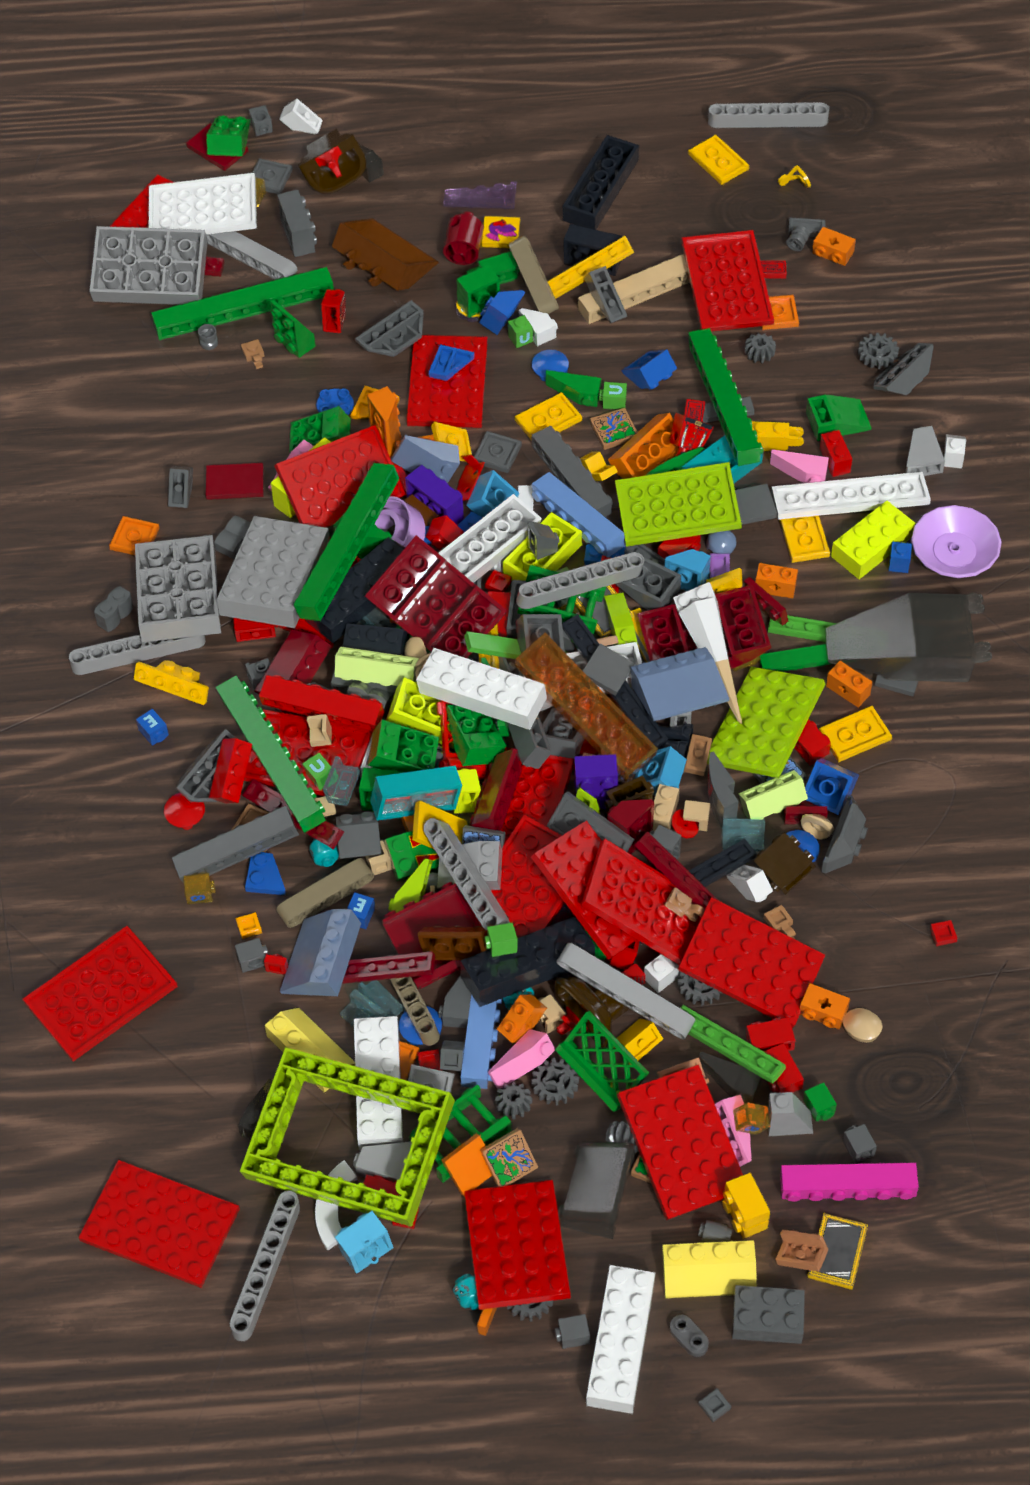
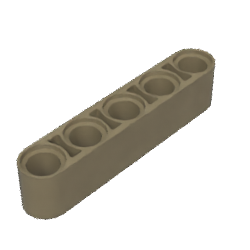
M523 235L509 243L512 254L539 312L550 314L559 309V305L527 237Z
M358 858L283 901L276 911L287 927H295L302 923L304 919L314 916L367 885L373 880L374 873L362 858Z
M412 978L389 979L422 1043L425 1045L437 1043L440 1038L439 1031Z

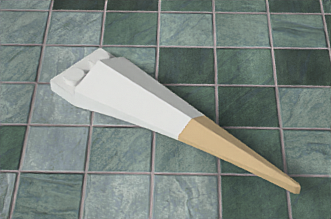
M708 582L675 596L673 599L679 615L697 648L706 647L714 658L729 696L728 704L737 721L742 724L718 601L712 585Z

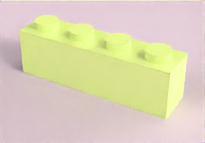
M340 647L335 655V677L343 680H359L363 683H380L383 686H398L404 677L416 682L415 666L419 658Z

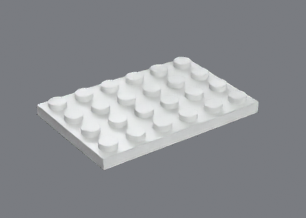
M255 173L150 185L149 228L205 230L206 235L256 229Z

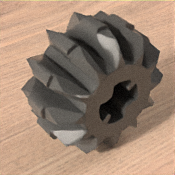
M757 332L756 336L751 334L745 342V355H747L748 360L754 359L755 363L760 361L763 364L764 360L770 361L771 357H774L776 343L773 341L772 336L767 337L766 332L763 335Z
M513 1081L512 1086L509 1087L505 1083L503 1089H498L495 1103L498 1105V1112H503V1116L512 1115L514 1120L516 1115L523 1118L524 1111H530L532 1097L530 1096V1090L524 1089L523 1083L516 1086V1083Z
M623 1121L610 1123L605 1138L609 1146L626 1153L639 1151L628 1123Z

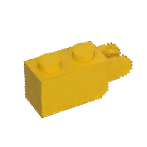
M752 421V429L756 430L758 443L761 442L763 451H786L788 446L798 447L804 443L801 437L804 434V429L801 427L789 426V423Z

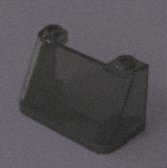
M582 1141L581 1145L577 1144L574 1157L577 1158L565 1204L560 1205L558 1216L561 1218V1227L613 1239L628 1174H630L635 1159V1144L628 1142Z

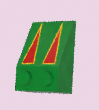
M413 831L384 840L396 881L410 877L424 859L433 860L431 870L439 868L437 852L430 847L413 841Z

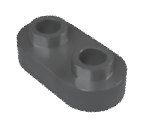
M685 1315L675 1316L670 1323L672 1336L691 1356H703L708 1350L709 1341L707 1336L689 1317ZM683 1323L686 1327L681 1329L677 1325ZM699 1340L701 1344L698 1346L694 1345L693 1341Z

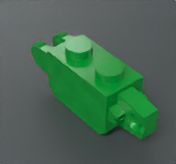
M512 251L480 260L477 267L467 271V274L478 268L489 265L499 277L500 284L516 280L520 269Z

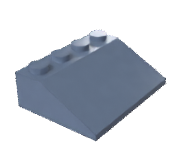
M706 647L631 667V686L653 721L729 701L728 693L714 658Z
M331 909L304 919L280 989L281 994L338 996L361 926V922L351 909Z

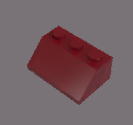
M652 799L621 801L617 806L611 807L607 813L608 820L635 839L628 850V853L631 855L638 849L634 845L647 832L651 833L653 830L654 801Z

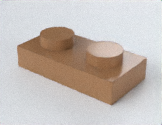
M692 734L684 772L704 776L712 738Z

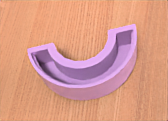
M390 496L375 525L383 531H387L391 526L395 525L392 540L405 548L416 535L424 541L425 523L421 513L400 498Z

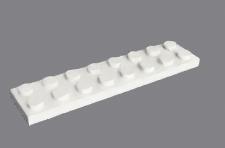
M923 472L773 486L771 489L778 520L875 510L885 501H889L896 508L929 505L931 500Z

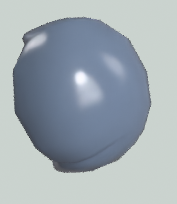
M730 530L710 533L706 539V549H710L716 554H731L736 548V537Z

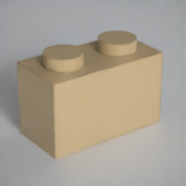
M659 784L654 800V831L659 825L668 829L671 828L672 816L676 812L679 802V788Z

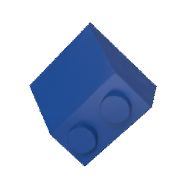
M523 290L498 292L494 298L491 296L480 314L483 317L479 323L498 335L526 292Z
M665 349L649 351L621 371L639 388H649L651 390L659 385L658 382L662 379L665 380L673 375L672 372L677 367L668 350Z
M823 758L817 760L805 787L808 797L806 801L817 806H827L828 811L839 815L846 804L848 796L852 794L859 774Z

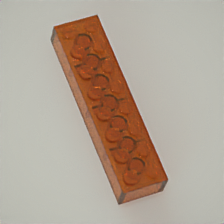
M546 633L515 659V666L526 678L545 684L547 700L600 755L616 754L617 772L626 782L656 756L658 748Z

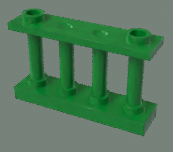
M530 565L526 582L559 574V572ZM606 586L569 597L565 611L555 609L554 601L547 603L546 606L540 605L530 609L519 607L517 614H561L562 623L577 615L573 614L576 598L580 596L589 600L585 615L579 616L590 632L594 634L598 620L592 619L596 601L602 602Z
M477 1084L475 1087L465 1090L462 1096L454 1102L448 1121L455 1117L471 1137L475 1134L480 1135L485 1146L512 1131L511 1121L506 1115L501 1119H496L479 1100L481 1089ZM472 1104L490 1124L489 1128L484 1132H479L461 1111ZM418 1127L410 1133L409 1142H411L412 1137H415ZM446 1127L443 1137L455 1150L462 1144ZM438 1151L435 1161L438 1163L436 1168L437 1177L444 1183L451 1176L442 1162L444 1157Z

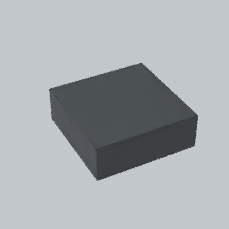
M717 1388L698 1402V1405L712 1422L731 1409V1405Z

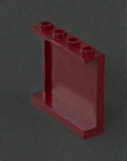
M449 882L441 887V891L435 894L431 891L422 896L423 900L417 903L411 901L403 906V910L397 913L394 910L384 915L385 919L382 920V925L398 955L423 953L418 932L424 927L479 926L456 883ZM435 960L433 975L411 977L417 990L461 969V960Z

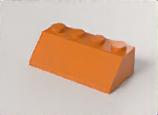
M387 386L368 394L367 401L370 427L376 425L391 459L397 449L396 441H399L402 437L399 431L401 425L398 419V398L395 392H391Z
M670 413L656 415L608 459L611 465H615L617 475L623 479L645 476L654 468L676 456L679 447L670 443L674 422Z

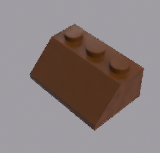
M482 926L424 927L418 932L422 951H433L436 956L435 960H463L489 950L486 949L484 943V936H487V930Z

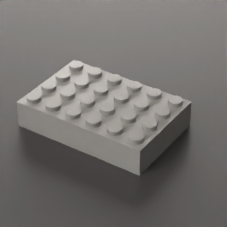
M97 226L90 283V294L93 302L182 305L201 300L208 243L205 230Z
M254 516L217 597L219 615L295 628L300 617L294 607V603L319 561L320 556L323 554L328 541H330L328 528Z
M213 535L135 544L138 623L142 642L221 633L217 603L218 582Z

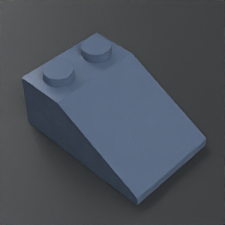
M404 435L391 458L393 463L410 473L422 464L447 483L460 464L458 445Z

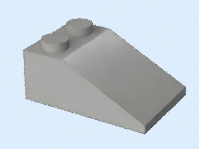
M477 841L462 844L489 889L500 890L503 851L500 841ZM440 857L437 889H441L443 885L449 882L455 884Z

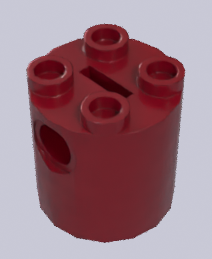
M466 211L463 214L455 215L448 222L443 254L446 259L457 265L472 264L479 257L484 225L472 212Z

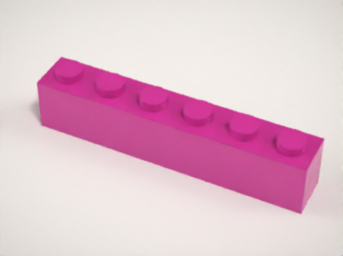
M916 1163L781 1165L782 1199L792 1202L799 1201L800 1199L820 1201L825 1198H832L836 1201H841L845 1198H855L856 1200H866L868 1198L886 1200L891 1197L911 1199L916 1197L918 1192Z

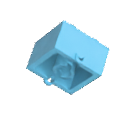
M373 1211L368 1214H362L355 1223L349 1227L342 1228L338 1235L335 1236L342 1255L356 1274L371 1263H378V1258L394 1248L388 1231Z

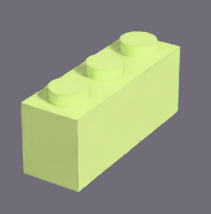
M795 770L739 793L744 814L751 822L760 821L768 815L781 812L786 806H795L808 799L802 777Z

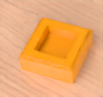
M256 912L236 918L242 939L262 933Z

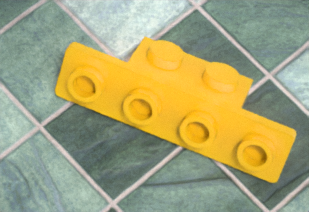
M166 660L157 667L142 662L136 663L135 681L201 705L207 703L209 687L197 683L200 673L192 668L182 667L173 661Z

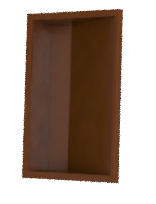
M373 218L341 222L332 244L334 249L350 259L343 263L346 269L351 270L359 265L361 270H367L375 275L374 278L368 280V283L373 287L378 286L384 281L397 291L409 289L439 263L436 259Z

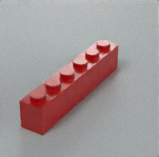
M266 675L259 694L262 705L306 716L327 714L330 722L373 732L384 714L382 703L376 699L367 700L356 694L346 695L336 689L326 690L319 685L312 684L310 686L299 680H286L279 675Z

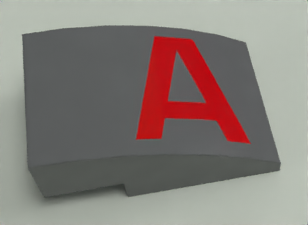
M713 751L710 753L708 796L712 811L719 825L724 829L737 821L738 800L734 795L735 781Z

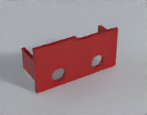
M472 454L462 457L469 464L466 465L457 490L463 496V501L469 500L485 462L479 463Z

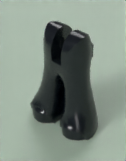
M688 723L680 726L659 725L667 736L668 742L656 748V750L671 746L684 758H687L694 725ZM635 733L632 741L640 747L648 748L639 734Z

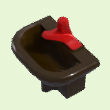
M335 129L307 145L308 155L303 157L298 164L306 181L315 191L321 194H331L355 182L363 175L366 169V157L353 134L349 135L346 133L340 135L338 130Z
M560 977L555 981V999L567 1013V1015H563L561 1018L564 1022L556 1028L560 1035L574 1029L588 1011L612 1033V1022L630 1009L578 977ZM588 1020L586 1022V1032L594 1033L593 1024ZM600 1036L601 1048L607 1047L608 1040L604 1036Z

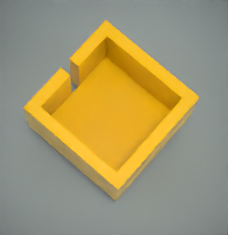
M751 1173L726 1182L725 1192H723L725 1199L722 1201L726 1213H730L733 1218L732 1225L736 1233L740 1232L744 1239L768 1229L770 1210Z

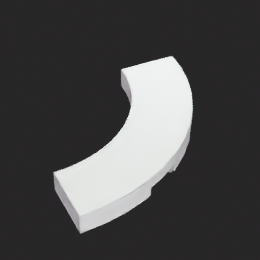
M345 1160L338 1164L328 1175L337 1179L342 1177L345 1181L351 1183L357 1180V1176ZM316 1200V1225L321 1241L328 1251L337 1245L335 1236L342 1229L338 1219L339 1206Z

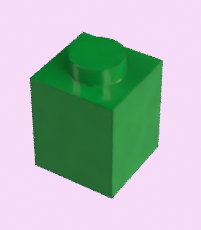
M824 1082L804 1091L803 1101L811 1111L815 1122L828 1120L835 1114L837 1104Z

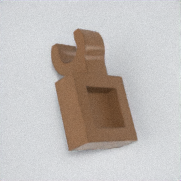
M259 340L241 344V350L246 361H253L256 369L263 368L261 361L262 357L265 356Z
M676 887L670 892L665 903L667 908L680 917L685 914L694 922L704 912L702 906L690 904L692 899Z
M782 905L764 914V920L770 927L795 939L793 936L796 933L791 927L793 919Z

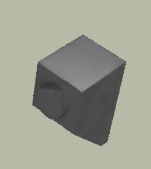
M173 466L170 468L168 507L188 508L193 485V467Z
M532 521L528 522V547L536 560L558 552L560 540L557 533L553 532L548 525Z

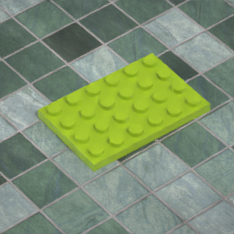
M729 462L615 480L626 547L742 528Z
M751 667L736 695L742 724L737 721L730 708L711 744L707 764H709L710 753L714 751L725 768L779 778L824 689V679Z

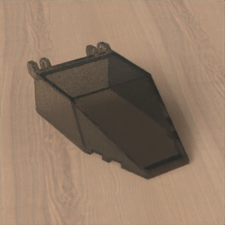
M973 592L970 594L907 593L825 628L828 663L836 665L839 661H842L852 669L865 670V673L870 675L872 673L879 674L887 680L968 682L975 663L988 662L992 659V653L986 652L991 649L990 643L986 641L975 643L971 614L984 612L985 606L980 604L984 601L983 596Z

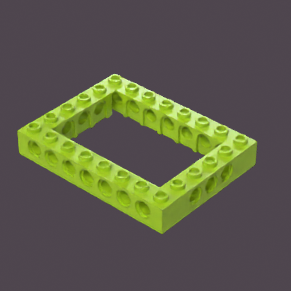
M285 1047L240 1172L246 1179L286 1191H293L300 1195L368 1214L373 1211L379 1218L412 1227L455 1100L450 1092ZM304 1081L420 1113L415 1137L411 1139L412 1145L408 1157L403 1162L405 1164L400 1180L396 1182V1191L399 1196L386 1193L383 1189L379 1191L365 1187L362 1183L358 1185L347 1182L342 1177L337 1179L326 1176L321 1171H317V1173L303 1169L300 1165H296V1167L288 1165L276 1159Z

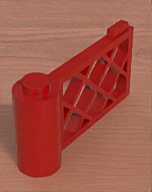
M439 700L436 703L437 715H440L443 747V761L440 762L439 768L456 766L457 770L476 769L478 779H484L487 772V764L463 766L456 753H449V743L453 742V738L447 729L449 720L447 721L446 704H454Z

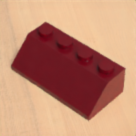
M291 630L254 692L258 695L260 694L266 675H279L286 680H299L304 684H309L332 646L315 634ZM280 709L282 712H284V713H286V714L290 712V711H286V710Z
M513 748L496 755L494 762L490 763L488 780H484L483 794L477 800V811L471 817L470 826L502 830L522 772L518 749Z

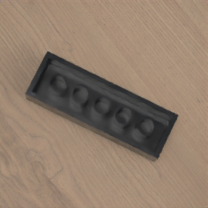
M606 135L563 204L564 222L597 230L639 161V145Z
M388 537L349 569L321 621L305 619V621L330 642L334 643L345 634L347 623L357 624L377 607L365 595L404 549Z
M574 916L517 938V953L492 957L489 949L461 960V978L479 1007H482L568 973L569 971L557 964V960L567 943L578 946L594 957L595 944L579 920Z

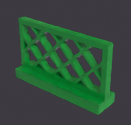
M590 1011L584 1014L566 1040L555 1049L613 1112L622 1109L617 1094L621 1092L618 1082H625L626 1090L639 1086L649 1073ZM588 1020L593 1024L594 1033L586 1032V1022ZM576 1036H581L583 1048H579L573 1042ZM587 1036L595 1037L596 1048H588ZM600 1036H604L608 1040L609 1048H601ZM589 1051H596L597 1063H593L589 1059ZM602 1052H609L610 1063H603ZM615 1052H620L623 1055L624 1063H616ZM603 1067H611L612 1078H607L604 1075ZM616 1067H624L625 1079H618ZM630 1067H634L640 1073L637 1079H631Z

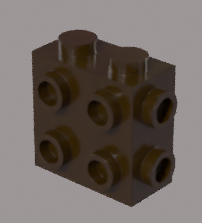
M642 775L606 791V800L604 801L606 811H604L605 818L608 820L607 813L610 808L617 806L621 801L653 800L654 788L650 781L647 782Z
M785 832L782 835L776 836L767 849L761 850L754 862L758 865L757 868L763 870L765 876L772 880L769 884L777 892L781 890L786 895L816 865L812 862L815 858L807 849L803 852L798 847L801 843L793 835L789 837Z

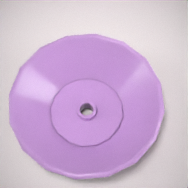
M957 505L938 507L924 514L914 526L911 540L915 555L927 568L940 575L954 578L976 576L989 569L999 557L1002 543L997 527L987 516L972 508Z

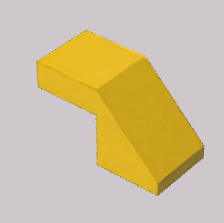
M592 451L580 458L582 465L585 469H589L595 481H603L617 473L615 465H606L601 452Z

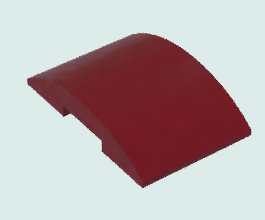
M417 535L365 595L366 598L410 635L420 637L429 651L432 652L436 648L467 659L473 653L468 652L464 637L467 631L488 635L507 612L505 608Z
M753 585L715 594L718 601L730 669L741 666L771 648V644ZM676 604L637 613L650 662L698 649L679 615Z

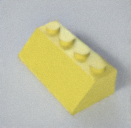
M300 1008L281 1011L265 1024L267 1037L282 1052L287 1047L355 1066V1062ZM317 1085L324 1093L330 1089Z
M754 1241L663 1245L662 1260L665 1298L734 1295L735 1285L757 1287Z

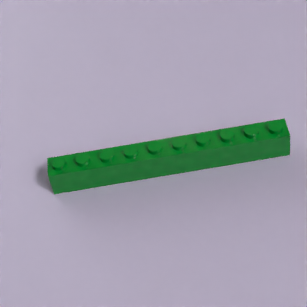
M324 267L151 312L158 339L162 340L197 331L205 324L216 326L270 312L271 300H275L280 306L285 308L323 298L326 291L334 290L328 268Z
M710 328L688 332L689 349L737 466L760 462V454H763L761 442L758 443L757 432L752 429L751 418L747 417L746 406L742 405L741 394H737L736 383L732 382L731 371L727 370V362L725 358H722L721 347L717 346L716 335L712 334Z
M373 463L367 472V476L344 513L341 522L336 527L332 538L328 541L323 554L304 584L301 593L295 600L294 607L301 619L321 621L400 479L394 465Z
M234 676L215 687L246 740L252 744L254 753L303 832L306 833L326 821L323 816L325 812L323 805L320 801L316 802L314 800L317 796L311 787H306L308 782L303 773H297L299 768L294 759L292 761L289 760L291 755L286 746H280L283 742L277 733H272L274 728L270 721L263 719L266 715L261 707L257 708L255 706L258 703L253 694L248 695L247 692L250 690L245 681L240 682L238 677Z

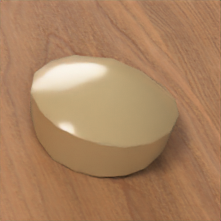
M412 637L406 642L404 656L420 659L427 654L424 642L420 637Z
M805 814L801 819L804 831L812 834L816 839H826L834 831L831 822L822 815Z
M855 1008L850 1010L843 1019L846 1032L859 1042H873L882 1031V1022L879 1017L867 1009Z

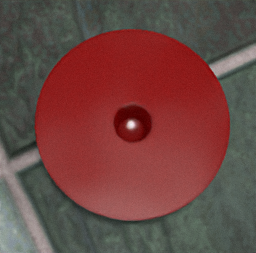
M684 809L677 810L672 816L673 829L683 838L694 837L699 830L698 822L684 820Z

